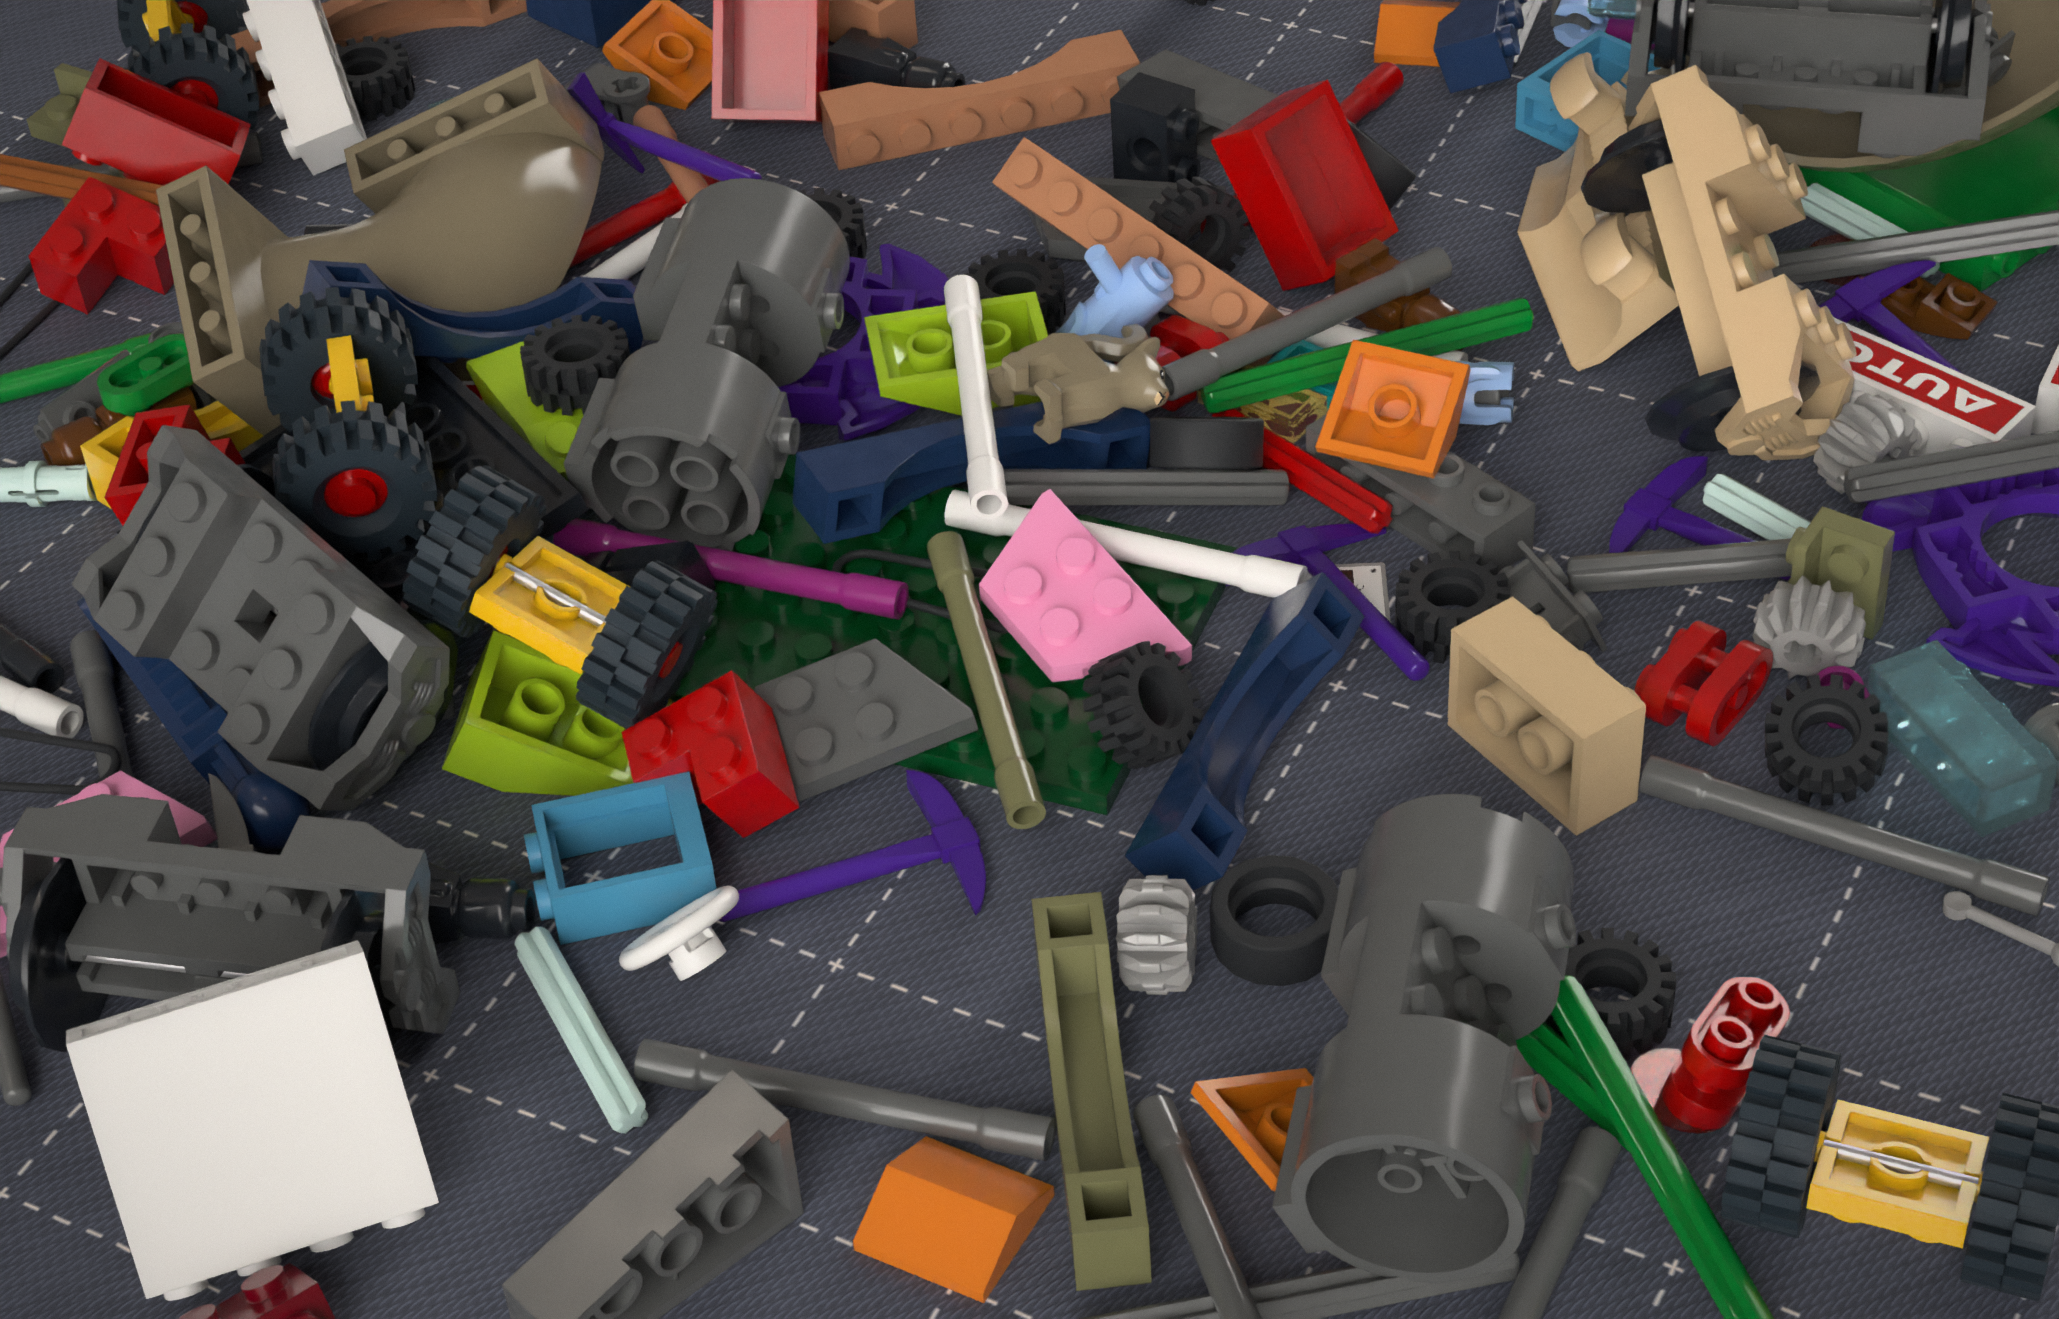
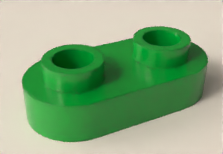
M171 334L161 337L105 368L97 378V385L104 407L112 412L133 416L135 413L145 412L151 405L177 390L194 384L184 334Z

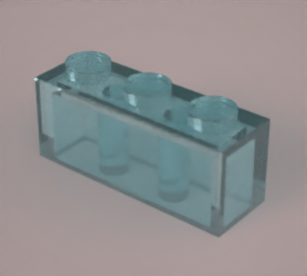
M1937 640L1870 665L1867 691L1870 695L1874 693L1881 701L1880 713L1886 711L1888 739L1981 837L2049 810L2059 762L2054 758L2050 749L2044 743L2038 742L2013 717L2009 708L2003 702L1997 701L1972 676L1969 668L1963 662L1957 661Z

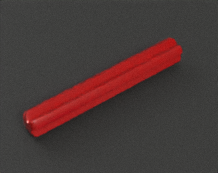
M1236 408L1214 413L1211 416L1251 418ZM1264 426L1262 467L1269 470H1284L1287 472L1291 485L1371 534H1378L1384 527H1389L1393 520L1392 516H1390L1393 506L1389 501Z

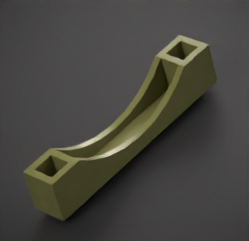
M1101 892L1031 899L1036 961L1076 1291L1152 1283L1149 1224L1141 1168L1134 1143L1126 1093Z

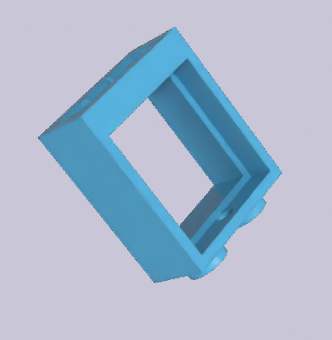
M1597 30L1517 83L1515 129L1559 150L1567 151L1574 144L1578 136L1579 127L1569 118L1564 120L1558 112L1550 92L1551 79L1567 61L1579 54L1588 52L1592 56L1594 71L1610 86L1618 81L1627 90V86L1620 80L1629 69L1631 44L1601 30ZM1652 53L1650 54L1648 72L1660 69L1654 67V54Z
M689 772L531 805L537 832L524 834L531 873L545 871L546 876L545 879L533 881L541 921L555 919L560 945L658 924L689 903L717 889L713 864ZM671 835L675 837L681 863L567 888L565 886L560 859Z

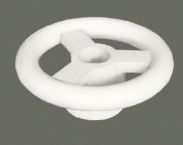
M732 886L720 887L668 916L639 936L621 952L619 956L620 966L627 971H633L669 954L672 959L669 965L680 981L706 968L727 951L711 925L726 915L738 903L739 893L737 889Z

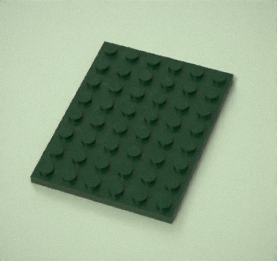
M789 454L780 479L774 480L753 536L748 534L740 541L735 542L732 552L831 571L834 562L841 555L858 549L879 550L930 560L927 552L929 540L938 533L952 531L958 533L963 538L971 567L989 570L1011 539V536H993L946 525L945 508L949 495L953 490L968 492V490L947 486L912 501L892 516L880 532L824 544L792 503L796 454ZM1014 505V506H1019V507L1031 509L1034 505ZM1073 513L1078 520L1233 553L1236 550V547L1208 542L1202 539L1189 538L1146 527H1138ZM870 558L854 559L846 563L841 569L840 573L844 574L860 573L905 582L909 589L908 598L947 608L944 595L938 588L932 569ZM1115 560L1190 642L1193 651L1226 588V584ZM974 577L973 585L983 618L1000 623L980 600L979 583L983 578ZM719 580L714 581L717 607L711 614L714 616L712 624L704 634L706 639L702 648L696 652L693 658L695 662L689 673L686 672L680 681L681 686L675 696H670L669 699L672 700V703L731 670L751 689L755 690V686L870 640L877 639L971 708L979 729L894 764L997 789L994 779L995 767L951 619L906 607L901 619L897 620L848 610L839 604ZM987 629L1027 761L1033 767L1042 799L1108 815L1131 769L1128 768V762L1119 765L1113 761L1114 748L1104 752L1097 744L1103 737L1100 730L1091 733L1087 722L1095 718L1093 712H1084L1082 700L1092 697V695L1083 690L1084 680L1092 676L1088 674L1082 679L1052 682L1010 633H1000ZM1185 665L1177 666L1179 671L1185 667Z

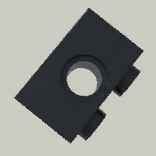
M1138 72L1110 98L1114 179L1176 183V181L1185 178L1192 182V177H1199L1201 168L1200 161L1197 159L1196 134L1199 128V116L1195 108V89Z

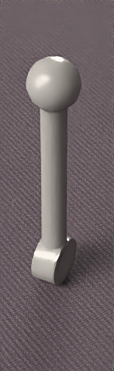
M1952 891L1944 896L1942 911L1949 919L1964 920L1968 918L2050 955L2053 963L2059 967V943H2055L1973 906L1971 898L1966 893Z

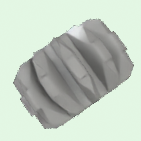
M1864 393L1857 397L1854 403L1847 402L1843 405L1841 413L1835 419H1829L1830 426L1828 430L1818 439V443L1821 446L1815 452L1813 462L1818 466L1817 473L1827 480L1826 484L1840 494L1845 493L1843 486L1845 482L1844 474L1850 467L1913 456L1911 447L1917 441L1919 433L1914 428L1915 419L1906 414V409L1891 399L1886 400L1878 394L1872 396Z
M1803 575L1795 585L1778 581L1774 590L1770 594H1764L1762 602L1757 606L1753 620L1755 623L1754 643L1772 650L1773 663L1771 669L1783 668L1787 670L1788 680L1796 675L1806 677L1817 675L1821 670L1831 666L1853 667L1856 659L1861 655L1865 641L1863 637L1866 626L1864 620L1865 610L1853 604V592L1833 591L1830 579L1821 586L1812 584Z
M1146 875V878L1129 879L1119 896V912L1116 915L1117 935L1115 939L1118 950L1116 961L1119 963V977L1130 991H1146L1147 995H1168L1169 992L1186 991L1195 974V958L1198 955L1195 893L1185 879H1168V875Z

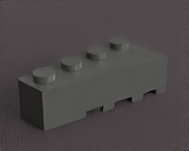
M731 1070L502 1284L510 1318L659 1319L804 1214L789 1119L734 1070Z

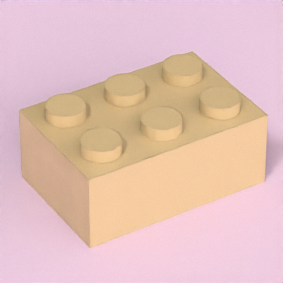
M1513 596L1451 629L1448 698L1449 727L1576 836L1638 800L1646 704L1641 701L1632 689L1621 685L1600 668L1589 654L1578 650L1552 629L1543 617L1535 615Z

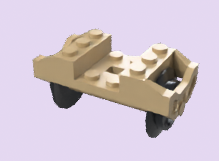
M1694 65L1650 84L1636 107L1637 114L1628 127L1629 132L1619 136L1604 149L1600 161L1588 170L1581 185V190L1587 204L1601 211L1637 213L1652 210L1699 377L1674 388L1656 401L1646 415L1645 420L1652 435L1667 440H1679L1681 447L1691 451L1713 452L1727 449L1730 455H1756L1762 460L1804 459L1815 455V452L1821 446L1818 443L1819 437L1826 433L1830 426L1829 419H1835L1841 413L1843 405L1850 401L1855 378L1849 359L1857 355L1855 344L1846 324H1837L1827 306L1819 307L1808 288L1801 290L1785 274L1777 277L1773 276L1772 269L1779 266V260L1768 234L1806 219L1800 198L1807 196L1808 190L1800 168L1795 162L1787 163L1783 151L1777 143L1769 145L1766 135L1759 124L1753 125L1744 114H1740L1710 89L1706 74L1697 65Z

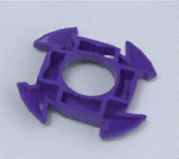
M882 244L879 247L882 275L868 271L867 259L850 257L849 271L841 294L844 299V311L852 314L860 323V328L856 335L837 351L817 358L816 363L803 377L788 385L778 387L781 392H786L792 418H797L799 423L837 425L839 440L845 441L882 429L922 407L880 397L864 317L946 305L944 286L949 279L943 272L922 257L892 244Z
M2059 468L1872 501L1867 504L1863 511L1862 520L1895 532L1892 552L1913 548V556L1921 578L1954 627V629L1941 627L1927 638V647L1967 667L2008 680L2059 688V665L2047 655L2059 654V587L2032 583L2010 574L1989 557L1981 541V537L1990 527L2009 517L2030 515L2059 518Z

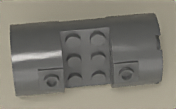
M738 178L720 181L702 189L689 201L681 218H665L633 295L644 340H656L659 342L647 345L631 354L619 368L615 379H598L564 461L569 483L579 491L587 508H592L605 523L614 518L620 524L636 533L676 541L688 540L693 542V544L732 551L735 542L740 541L748 534L753 536L774 480L780 479L788 455H794L797 452L800 441L799 420L791 417L786 392H781L778 387L788 385L800 379L813 367L820 352L825 353L833 329H840L844 317V299L841 292L850 266L849 249L837 223L816 202L792 188L775 182L752 178Z
M1430 795L1409 800L1393 807L1374 822L1373 832L1367 838L1360 851L1357 867L1346 869L1342 872L1321 977L1349 1016L1347 1028L1334 1036L1321 1051L1317 1060L1312 1085L1297 1088L1272 1208L1307 1254L1327 1250L1342 1261L1367 1272L1384 1277L1399 1276L1415 1282H1450L1484 1274L1498 1267L1511 1257L1522 1240L1535 1155L1540 1154L1544 1121L1548 1120L1551 1116L1552 1101L1545 1079L1540 1074H1534L1518 1050L1516 1040L1537 1029L1552 1013L1559 994L1560 980L1565 979L1569 947H1573L1576 942V926L1571 913L1575 876L1571 858L1564 845L1548 827L1530 814L1523 811L1518 820L1494 810L1481 808L1482 797L1475 795Z

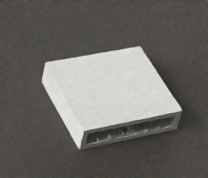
M358 940L66 1030L67 1050L146 1299L161 1294L168 1301L183 1299L207 1288L209 1285L207 1279L234 1270H237L239 1276H250L263 1268L280 1264L282 1261L280 1255L309 1246L312 1252L328 1251L350 1242L354 1238L352 1231L379 1222L382 1223L383 1228L401 1227L422 1218L425 1215V1207L439 1203L367 961Z

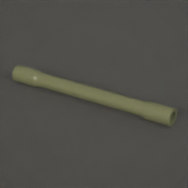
M941 532L929 540L927 552L938 588L943 593L990 750L995 767L994 779L1007 823L1013 828H1032L1044 819L1046 809L1033 767L1027 761L973 585L974 574L963 538L956 532Z

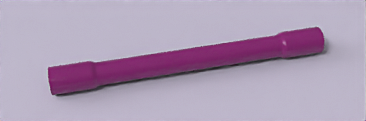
M581 518L572 520L564 529L555 533L553 537L554 545L570 554L587 557L592 552L608 550L616 552L617 549L679 542L621 530L611 524ZM694 544L714 580L839 604L848 610L897 620L901 619L907 607L909 589L905 582L860 573L844 574Z

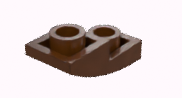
M1947 273L1936 286L1919 276L1881 300V304L1911 330L1933 336L1968 340L1994 311L1998 303L1978 291L1973 285L1963 282L1950 273Z

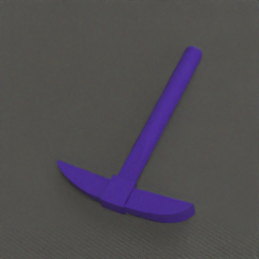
M585 72L578 73L567 88L569 94L597 123L601 139L619 157L642 174L645 169L628 144L719 181L738 178L762 180L761 174L754 170L656 132L618 121L612 113L605 111Z
M1923 260L1902 263L1874 272L1863 279L1857 277L1836 290L1834 297L1819 305V307L1827 306L1834 318L1845 323L1852 318L1857 322L1863 319L1889 342L1962 373L1881 304L1883 298L1935 267L1936 262Z
M1695 456L1684 458L1671 464L1660 472L1645 489L1639 488L1624 504L1623 513L1619 516L1610 537L1609 553L1628 552L1648 529L1656 531L1659 527L1703 546L1753 542L1756 540L1672 507L1673 503L1706 476L1708 457ZM1791 576L1780 577V578L1789 581V579L1791 578Z
M1332 524L1312 528L1302 525L1278 532L1277 537L1245 545L1233 552L1243 556L1257 555L1307 567L1308 573L1312 577L1323 572L1365 616L1360 624V628L1410 680L1420 681L1428 675L1430 670L1429 662L1323 553L1386 534L1387 528L1384 527L1378 534H1371L1356 524Z
M906 770L907 789L932 827L931 835L897 843L737 890L739 893L738 903L719 921L727 922L939 858L943 864L951 862L976 916L982 909L986 893V872L980 848V838L969 817L964 818L949 791L938 780L923 772Z

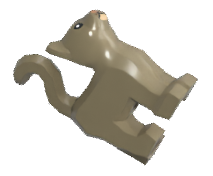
M1138 324L1123 326L1121 333L1124 338L1101 334L1078 336L1075 333H1052L1039 342L1025 346L1017 352H1011L1002 359L1001 366L987 370L991 400L999 407L1014 405L1015 395L1039 396L1043 403L1045 414L1042 420L1034 424L1033 432L1048 444L1060 440L1062 429L1097 423L1122 407L1136 409L1145 413L1162 406L1169 397V390L1165 385V370L1156 361L1160 340L1157 337L1149 338L1145 329ZM1102 359H1104V360H1109V361H1114V362H1118V363L1115 365V364H1111V363L1104 362Z

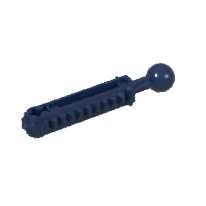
M84 596L76 601L190 763L209 785L208 773L215 775L227 787L245 821L249 845L253 844V848L257 852L283 849L299 816H310L309 800L259 771L218 733L228 712L171 660L134 657L93 619Z

